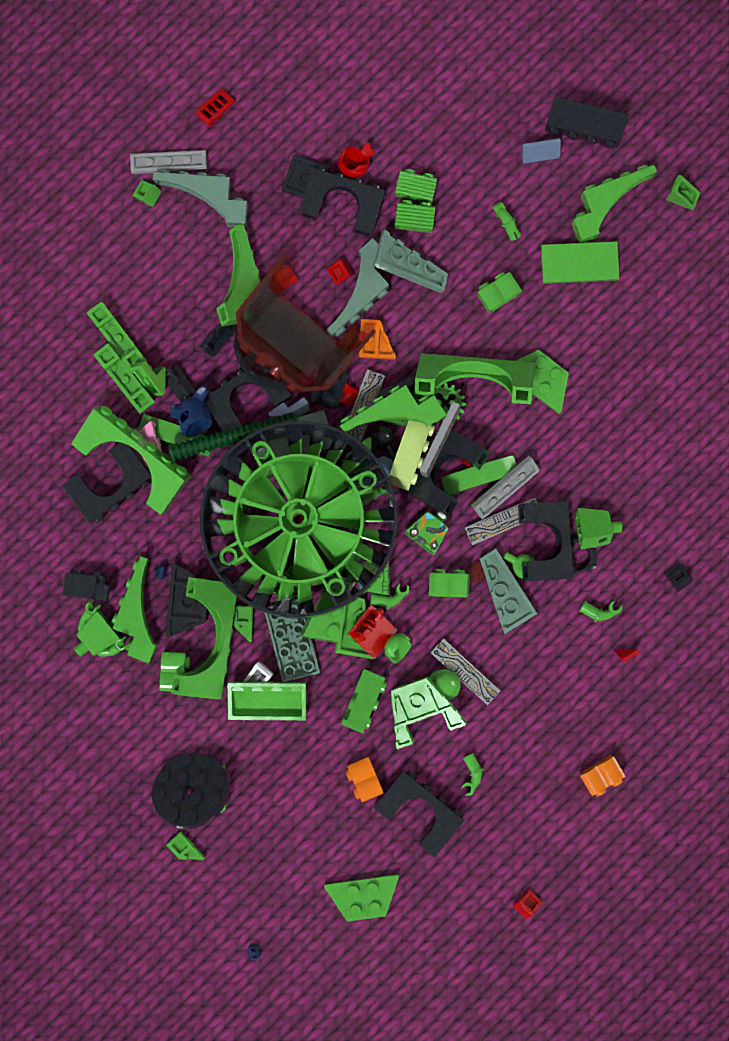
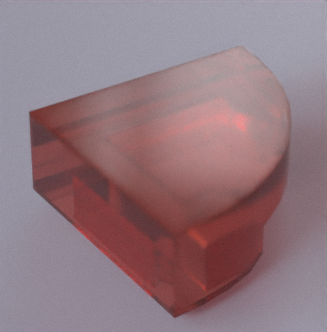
M481 562L475 563L468 569L467 574L470 575V583L484 581Z

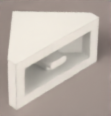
M259 661L243 682H268L274 673Z

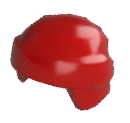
M366 143L362 150L354 146H347L339 155V170L349 178H359L365 175L369 168L370 156L376 154L375 150L371 149L370 143Z

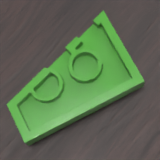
M359 598L346 606L341 642L336 643L335 653L373 659L347 634L366 611L365 599Z

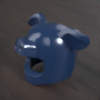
M205 385L198 388L191 398H185L179 404H173L170 408V416L178 420L183 436L194 437L201 435L212 424L209 408L204 402L207 396V386Z

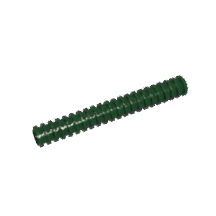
M292 412V415L286 414L284 417L281 415L280 418L274 417L273 420L269 418L268 421L263 420L261 423L257 421V424L251 423L250 426L246 424L245 427L239 426L238 429L234 427L233 430L228 429L227 432L223 430L222 433L216 432L215 435L211 433L210 436L204 435V438H201V436L196 440L192 438V441L188 439L186 440L187 442L181 441V444L175 443L173 446L169 444L168 449L171 460L176 461L177 458L180 460L181 457L187 458L188 455L192 457L193 454L199 455L200 452L205 453L207 450L211 452V449L215 451L217 448L222 449L223 446L228 447L230 444L234 446V443H238L251 433L264 427L283 422L298 421L297 415Z

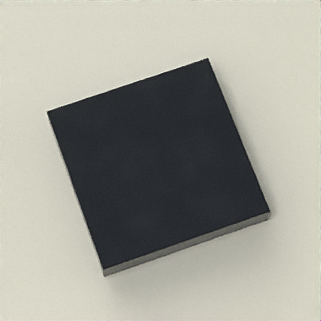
M294 155L282 187V192L303 199L311 169L321 167L329 172L330 167Z

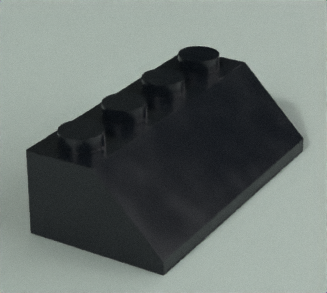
M554 97L549 110L545 131L553 136L564 135L570 140L581 139L585 140L588 144L594 145L598 143L603 144L606 148L614 149L615 147L618 148L621 143L629 114Z

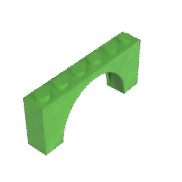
M421 353L415 377V394L434 396L436 390L448 381L465 377H477L502 385L510 393L512 403L531 404L536 363Z
M100 405L94 408L71 445L85 456L94 452L101 443L110 441L121 442L137 450L145 459L152 478L151 493L146 504L162 515L169 510L191 475L184 467L172 461L169 455L163 454L158 450L154 443L144 439L140 432L130 428L126 421L116 417L108 407Z
M188 577L186 597L199 601L209 610L215 623L216 640L210 656L201 666L187 673L174 674L171 693L181 696L221 700L224 693V677L227 673L226 664L227 657L230 654L229 644L230 637L233 634L232 623L236 614L235 603L237 596L223 582Z

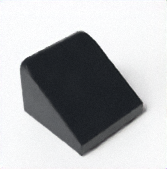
M680 563L664 573L677 592L692 583L691 575Z

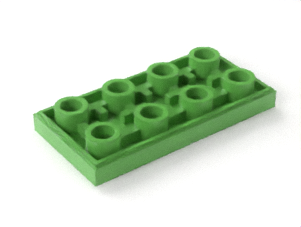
M617 242L541 245L543 284L619 280Z

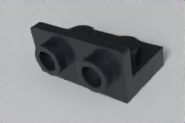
M321 366L309 401L321 407L337 410L349 373Z

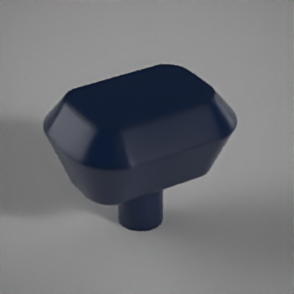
M159 565L158 569H154V572H156V576L160 580H163L166 577L168 568L166 565Z
M252 944L248 947L251 960H257L261 957L259 945Z

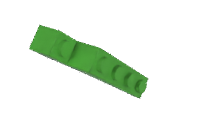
M648 165L641 166L634 173L628 171L621 174L620 178L615 180L609 178L604 180L599 186L590 185L584 189L585 191H583L581 199L587 214L585 212L577 214L571 223L579 243L588 242L599 236V227L610 208L630 189L653 178L657 173L655 165L650 167Z
M238 224L229 231L233 250V272L228 293L223 303L216 308L221 326L243 323L250 318L249 308L246 304L257 302L264 297V288L260 283L259 271L255 266L253 250L250 248L248 233L244 228V224Z
M398 385L389 391L391 395L386 398L382 395L373 401L374 405L370 408L366 405L357 410V416L351 418L349 415L341 420L342 425L338 429L347 432L366 423L390 419L420 422L428 427L446 416V413L435 396L429 398L426 395L418 400V405L407 386L405 385L400 388Z
M140 556V559H136L133 565V570H135L133 577H129L126 583V588H128L126 595H122L119 601V606H121L119 613H115L112 619V624H114L112 629L134 637L133 640L130 639L128 642L130 644V647L126 649L128 650V656L152 663L158 644L154 643L149 631L143 599L145 577L150 559Z

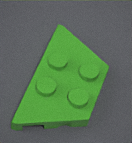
M540 350L516 360L536 363L533 395L557 414H560L569 373Z
M398 874L325 883L324 888L347 922L385 917L399 876Z

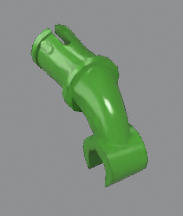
M502 202L492 206L491 208L496 213L494 215L497 218L500 217L501 225L505 227L510 241L516 240L515 236L519 238L521 234L515 224V217H512L507 212Z
M399 584L393 596L372 593L370 605L386 607L389 610V608L399 604L404 596L409 593V586L407 585L406 591L401 593Z
M585 601L579 612L594 619L593 622L604 621L618 615L622 611V605L618 610H613L612 606L615 602L613 601L607 610L602 611L603 609L599 610Z
M474 753L463 758L471 772L470 776H472L470 782H466L462 786V788L471 786V792L465 794L466 796H470L475 792V789L481 782L482 771L484 770V768L480 767Z

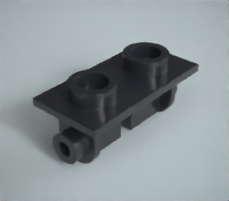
M220 322L207 339L201 342L200 348L214 358L238 329L233 325L221 326Z
M178 365L166 370V383L179 401L191 398L196 390Z

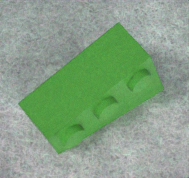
M339 583L333 584L331 587L332 592L339 593L342 590V585ZM325 586L315 603V612L335 606ZM346 607L330 614L308 618L298 637L333 643L341 642Z
M363 669L341 725L362 734L365 728H369L372 718H370L372 710L376 711L380 702L377 700L379 692L383 693L387 682H384L385 677Z

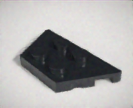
M172 563L165 637H171L206 623L207 608L199 601L186 597L188 577H198Z

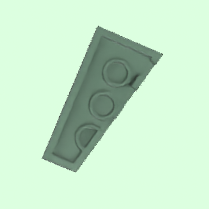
M382 231L373 266L436 292L442 293L445 290L448 277L446 272L429 260L425 261L415 250L411 251L405 247L402 241L391 237L388 231Z
M497 549L479 559L504 634L537 614Z

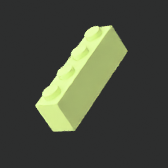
M408 421L389 474L391 485L408 491L411 484L415 485L418 477L415 471L416 468L420 469L424 458L420 456L422 452L426 453L429 441H426L427 436H432L435 428L434 425L431 424L426 427L423 423Z

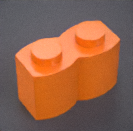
M613 755L602 759L579 773L591 796L596 795V797L604 794L607 787L611 785L613 787L618 786L623 782L622 779L626 777Z
M369 756L347 765L348 770L345 772L349 782L353 780L356 788L353 789L357 800L361 799L364 802L384 793Z

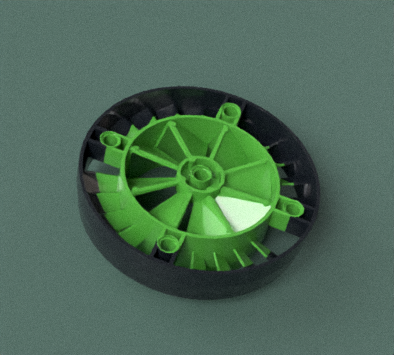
M290 421L278 423L255 431L240 440L222 457L213 470L201 502L200 532L206 556L216 575L233 594L248 605L265 613L284 618L299 619L323 616L336 612L359 599L383 573L390 560L397 536L398 514L395 494L389 477L379 460L363 443L338 428L317 422ZM302 435H310L308 454H302ZM287 436L290 455L276 458L268 441ZM326 437L332 439V443L324 459L319 456ZM348 446L353 451L341 468H339L335 463L345 447ZM260 448L267 449L266 454L263 456L257 455V451ZM250 451L259 465V468L254 472L241 460ZM364 460L372 466L351 479L348 476ZM308 470H312L305 499H303ZM229 471L245 482L243 486L226 477ZM367 477H371L374 480L370 486L363 484V480ZM276 478L288 499L287 503L270 482L272 479ZM384 486L391 507L364 511L361 498ZM344 489H347V490H348V491H346L345 493L339 495L338 497L334 498L333 500L327 502L326 504H324V505H322V506H320L319 508L316 509V507H318V506L321 505L322 503L326 502L327 500H329V499L332 498L333 496L337 495L338 493H340V492L343 491ZM221 492L237 498L236 502L216 497L217 493ZM250 506L278 513L279 517L248 515ZM212 514L231 515L233 520L212 519ZM297 515L304 516V521L301 524L294 523V518ZM365 522H392V531L365 528ZM319 523H324V524H329V525H334V526H339V527H344V528H349V529H355V530H358V531H357V533L355 534V533H351V532H347V531H343V530H339V529L327 527V526H324V525H320ZM280 529L284 531L256 556L253 555L250 546ZM235 533L237 541L215 553L212 537ZM310 536L313 537L335 567L334 569H327L309 538ZM296 539L292 579L283 576L292 541ZM363 539L387 545V553L385 554L362 545ZM228 553H234V559L231 562L225 561V556ZM358 555L378 567L376 574L374 575L354 560L355 557ZM248 560L253 566L233 584L225 572ZM346 569L363 586L353 596L340 575ZM262 574L266 576L253 598H248V593ZM280 583L274 609L268 608L276 584ZM324 584L335 606L315 612L311 587ZM333 584H341L342 590L339 593L332 592L331 587ZM294 587H298L297 613H291Z

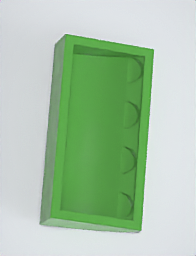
M228 682V720H306V682Z

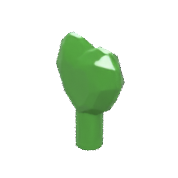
M506 552L503 556L504 559L512 563L515 574L522 579V562L535 561L531 555L515 557Z

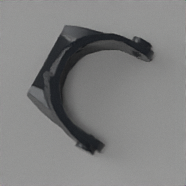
M571 538V543L579 544V540ZM597 547L586 549L588 552V562L583 569L575 571L573 575L596 569Z

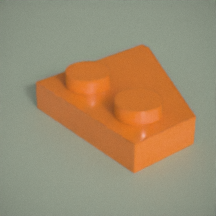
M361 319L359 358L396 359V355L392 350L380 320Z

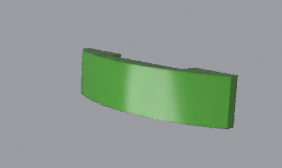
M101 301L89 310L87 314L131 373L134 374L130 367L134 363L146 361V359Z
M106 344L94 354V357L126 395L139 414L155 403L109 344Z
M143 414L138 428L139 432L150 421L154 420L156 422L154 427L156 437L174 445L175 443L181 444V441L187 442L186 440L188 439L192 441V438L196 440L200 436L204 438L203 434L194 437L183 436L179 425ZM207 450L205 453L200 452L199 454L209 457L211 452Z
M512 455L484 463L480 470L472 467L442 477L441 481L444 491L453 495L502 479L517 465Z

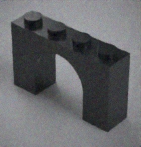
M321 167L312 168L298 216L316 221L323 198L332 191L343 190L350 193L358 205V214L352 232L370 238L385 190H382L380 186L370 184V186L363 184V181L359 179H347L340 173H328L326 169Z
M242 369L236 373L237 376L232 380L229 378L220 384L221 387L217 390H209L204 402L221 429L227 432L228 429L233 430L234 427L238 429L239 426H242L231 407L232 396L241 386L253 384L261 387L275 407L292 399V396L285 385L273 386L263 384L250 377Z
M451 429L428 478L421 475L420 470H418L415 485L411 484L409 491H406L413 498L449 518L458 501L437 487L436 475L439 468L449 460L459 459L480 470L490 453L481 445Z
M120 442L109 450V453L123 472L122 486L115 494L108 497L97 496L78 474L62 485L88 522L92 524L94 522L96 524L101 522L107 512H114L121 506L120 503L123 500H130L136 495L135 492L138 489H145L152 483L150 481L152 480L151 473H149L127 444Z
M568 501L524 503L518 505L519 524H544L553 531L556 538L555 551L547 560L522 562L523 582L573 578L575 567L572 563L573 546L570 538L572 527L569 524L571 510L568 506Z
M402 770L376 802L374 809L390 820L400 806L409 799L420 798L429 802L435 810V820L432 827L419 842V846L435 858L464 822L461 817L463 814L455 807L449 808L446 805L447 801L442 796L438 795L436 797L431 793L432 788L423 782L421 785L417 782V776L411 771L405 772Z

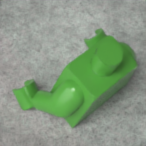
M93 599L85 606L86 610L82 614L78 625L79 632L77 636L82 642L74 647L75 652L80 657L88 651L93 656L107 657L114 656L120 651L129 648L130 644L125 645L123 642L126 637L122 638L115 629H112L113 626L102 612L97 611L101 606L94 607L92 604Z

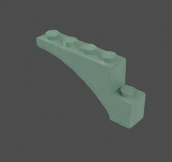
M159 170V172L153 173L155 185L176 188L205 201L226 220L227 227H235L238 224H244V228L247 227V201H244L242 198L230 200L231 181L226 175L216 174L215 176H208L206 173L190 175L184 171H179L176 174L170 173L167 170Z
M373 238L359 250L361 264L357 284L345 309L327 329V333L332 338L342 335L349 323L354 324L360 318L359 314L364 310L366 312L374 306L373 302L376 299H382L388 294L389 284L376 270L381 269L373 266L379 245Z

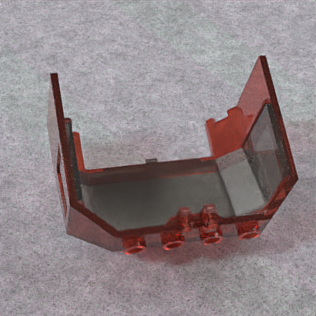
M283 254L235 313L237 338L241 344L239 348L246 354L251 352L256 357L254 360L262 367L265 365L271 369L270 374L276 379L282 378L286 381L285 386L293 393L295 391L299 393L326 391L376 331L372 329L368 333L364 331L358 333L356 331L357 327L352 325L339 342L336 341L308 315H305L281 294V291L295 276L292 272L288 274L285 271L287 267L284 262L287 256Z

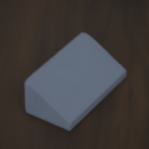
M560 139L523 144L521 148L523 163L559 158Z

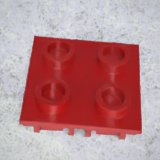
M370 605L347 634L375 659L385 647L387 640L396 633L397 629L383 616V610L380 608L376 609Z

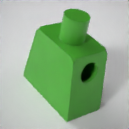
M585 508L577 509L575 524L580 549L607 545L611 542L613 533L622 532L621 521L611 522L608 511Z

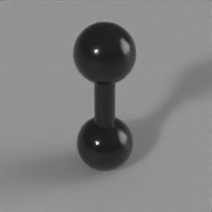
M377 427L372 432V442L379 448H385L394 463L397 453L391 445L393 434L387 427Z

